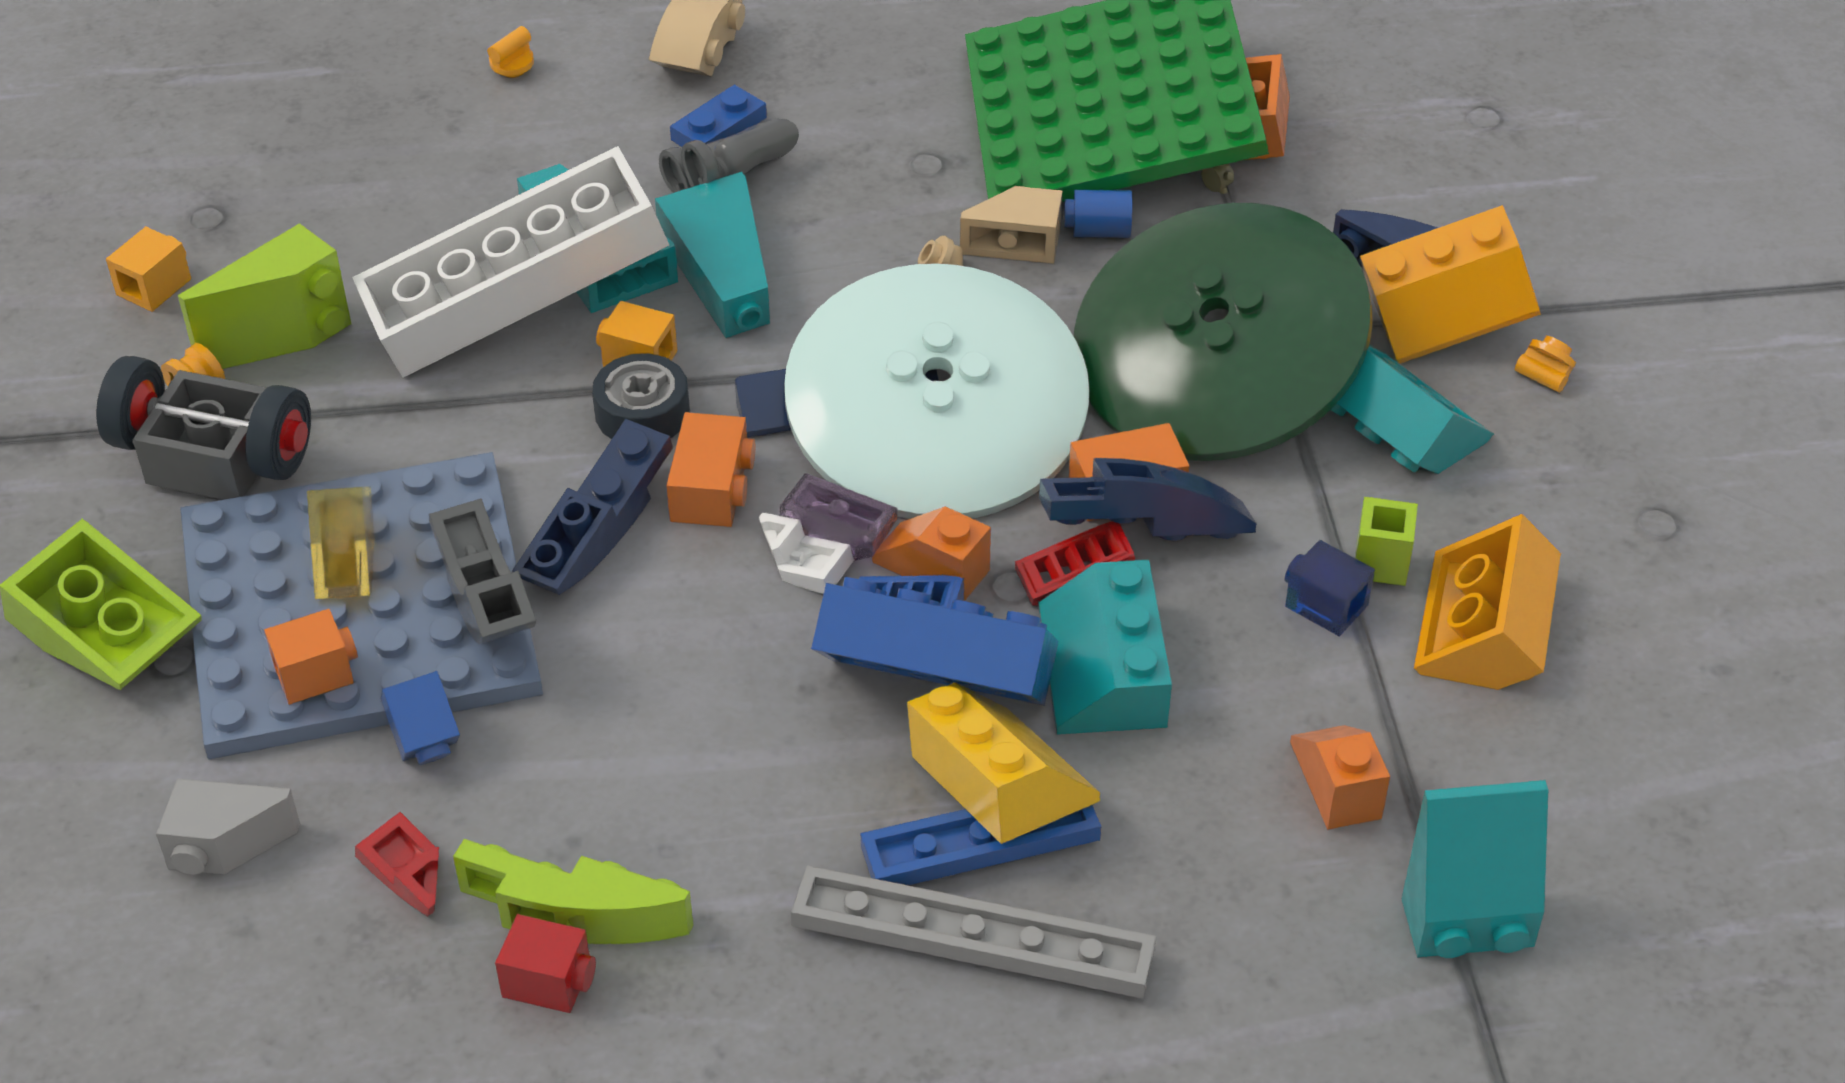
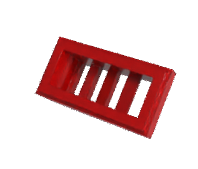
M1111 521L1015 561V570L1032 606H1037L1040 601L1094 563L1134 561L1135 555L1120 523ZM1091 561V564L1085 566L1084 562ZM1068 566L1071 572L1065 575L1062 567ZM1048 571L1052 581L1044 584L1040 573Z

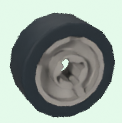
M650 353L630 354L615 359L600 369L593 381L592 396L595 420L602 433L610 439L614 437L625 419L666 434L671 439L680 432L684 413H690L687 377L679 365L666 357Z

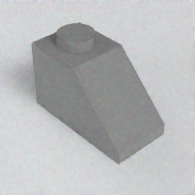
M177 778L156 836L168 869L192 875L202 872L225 875L297 834L300 821L290 788Z

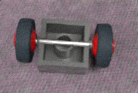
M123 356L110 366L102 381L97 399L96 420L99 434L105 443L121 449L136 450L146 484L225 500L246 496L257 476L274 480H286L297 471L309 442L311 408L306 394L293 387L283 385L263 387L182 370L177 372L165 390L163 373L157 363L146 358Z

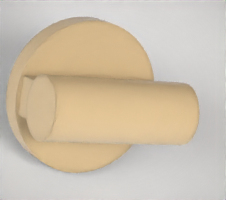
M940 236L935 241L930 240L924 245L918 257V264L963 266V250L961 247L954 245L952 239L947 236Z

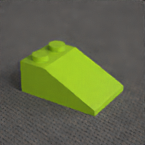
M300 223L178 295L191 346L199 343L208 348L216 357L222 369L314 348L352 324L337 251Z
M83 518L0 584L4 617L10 624L44 652L118 690L124 688L202 621L200 613Z

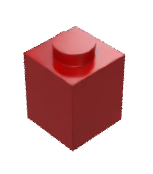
M517 914L495 962L502 998L571 1013L579 992H587L589 990L596 969V958L589 954L586 930Z

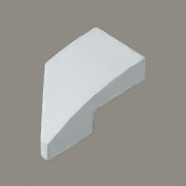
M762 513L759 516L763 532L782 581L824 594L826 583L836 585L854 562L849 544L805 536L801 521L798 519Z

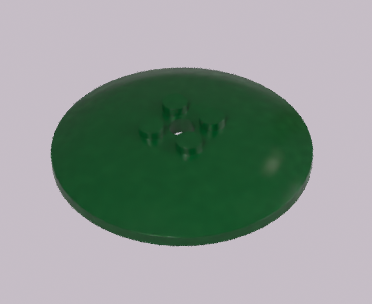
M1259 203L1216 204L1196 208L1161 221L1143 231L1115 253L1095 277L1083 298L1074 327V338L1081 350L1088 373L1089 403L1097 415L1113 431L1120 433L1170 423L1187 460H1227L1265 451L1286 442L1319 421L1336 405L1355 380L1364 362L1372 332V305L1363 271L1356 258L1333 232L1306 215L1274 205ZM1226 309L1229 311L1222 320L1204 321L1205 316L1212 310Z

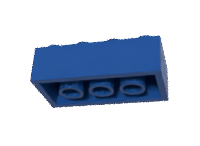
M844 577L843 586L826 583L811 647L812 650L835 662L943 685L957 682L972 691L1045 706L1059 641L1047 630L1046 624L1040 623L1041 618L1014 611L1007 612L1006 620L993 618V613L985 611V606L962 600H953L951 609L940 607L939 602L931 600V595L909 589L899 588L897 597L887 596L886 591L877 589V584L850 577Z

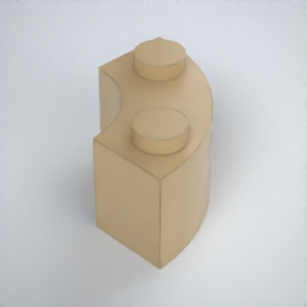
M671 0L658 26L649 60L665 68L712 77L715 66H718L722 59L723 47L728 41H734L736 30H740L745 18L743 0Z

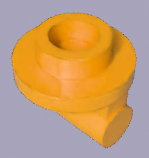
M524 26L518 27L487 49L490 67L495 73L514 78L523 75L532 68L534 57L529 47L531 34Z
M1546 335L1543 341L1531 340L1526 352L1519 357L1514 370L1560 393L1566 386L1569 374L1575 367L1576 362L1569 356L1572 349L1567 344Z

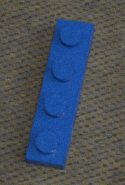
M1090 805L1001 844L966 809L863 832L860 833L861 849L871 878L903 885H912L1100 841L1101 824L1093 805Z

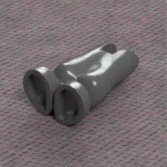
M778 118L753 125L737 134L712 141L708 144L701 140H693L685 143L682 149L670 147L663 150L659 155L660 172L667 187L673 193L739 172L746 174L760 163L783 157L789 153L797 144L799 132L793 122Z

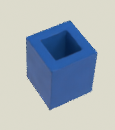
M438 671L382 689L380 699L402 761L416 757L418 764L423 765L451 754L449 746L457 743L460 733Z

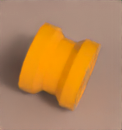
M195 343L187 348L185 356L180 360L172 358L161 365V371L167 386H169L179 370L226 379L216 357L208 348L199 343Z

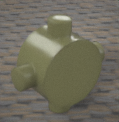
M1229 164L1202 169L1201 172L1205 186L1212 192L1226 194L1228 192L1227 186L1234 181V172Z

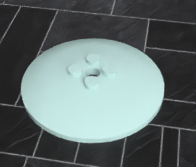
M915 264L880 271L864 277L834 294L814 312L798 334L789 355L784 383L785 407L790 428L803 455L813 468L828 483L858 503L879 512L906 519H911L945 506L972 519L997 513L1029 498L1040 490V479L1054 478L1070 459V442L1080 440L1085 427L1089 405L1088 373L1083 355L1074 336L1056 312L1036 295L1011 280L976 268L951 264ZM932 369H942L947 371L951 377L946 381H931L924 374Z

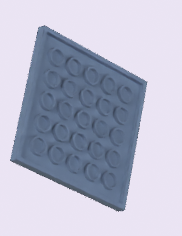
M493 452L180 507L190 606L202 616V621L192 628L203 743L208 760L390 725L380 699L382 689L438 671L452 712L543 695L530 629L483 644H477L471 636L449 586L447 570L429 523L430 513L482 498L504 560L510 572H512L516 565V559ZM329 608L337 628L341 629L348 626L358 654L357 659L349 661L354 683L289 705L273 666L264 629Z

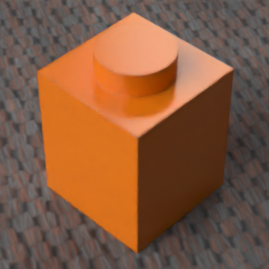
M329 608L264 629L273 666L289 705L354 683L349 661L358 658L357 650L348 626L338 629Z

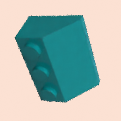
M1371 345L1368 347L1364 362L1355 380L1343 397L1331 409L1342 417L1346 412L1358 419L1354 426L1358 432L1376 444H1380L1383 439L1395 448L1391 453V457L1415 473L1421 466L1439 474L1486 444L1494 435L1493 432L1385 352Z
M1149 560L1094 563L1039 602L1040 622L1046 624L1047 630L1059 641L1050 679L1056 733L1060 735L1168 728L1172 682Z

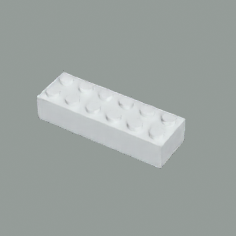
M617 146L352 278L382 345L402 378L669 246V243L651 203L620 148Z

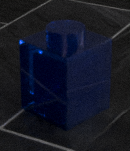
M1319 540L1305 555L1298 554L1288 566L1284 577L1285 582L1288 583L1285 607L1340 637L1369 605L1375 569L1330 544Z

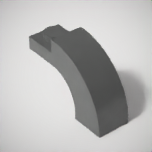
M482 498L430 513L429 523L447 570L449 586L462 618L476 643L483 644L535 627L536 618L518 571L510 572L500 550Z

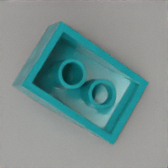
M1546 780L1424 791L1401 898L1417 958L1430 956L1455 958L1465 953L1496 950L1512 953L1524 948L1535 947L1545 909L1549 793Z

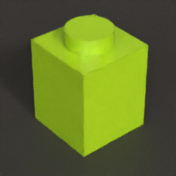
M1364 496L1352 579L1406 586L1414 545L1418 504Z

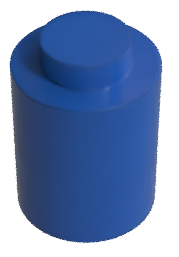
M1074 190V199H1065L1064 228H1073L1074 237L1131 238L1132 190Z

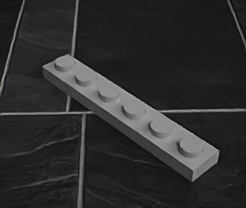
M809 865L806 866L791 910V924L793 927L1144 999L1156 944L1155 935Z

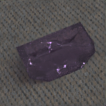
M808 473L801 477L779 506L780 516L801 521L805 536L849 544L854 561L873 557L898 519V509L896 507Z

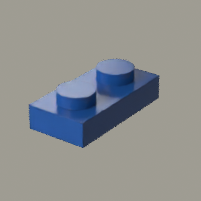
M734 84L670 125L671 141L682 147L685 143L693 140H701L708 144L712 141L732 136L767 118L766 103Z

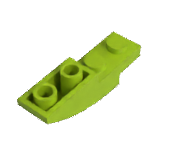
M463 839L453 855L460 892L496 903L503 928L511 929L516 915L520 914L585 929L588 944H633L689 935L694 926L689 890L681 888L678 884L668 879L655 880L628 871L620 864L612 861L600 862L581 855L573 871L568 873L550 862L537 863L513 855L498 845L488 844L485 846L467 839Z

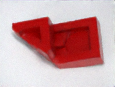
M399 812L355 846V857L396 895L428 917L435 911L439 847H435Z

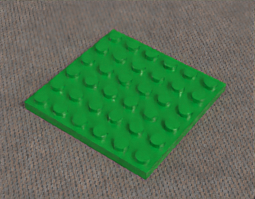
M1105 0L1084 6H1072L1063 11L1038 17H1027L1021 21L997 27H985L976 32L965 34L988 199L1014 186L1061 190L1062 202H1065V199H1074V190H1116L1269 154L1231 0Z

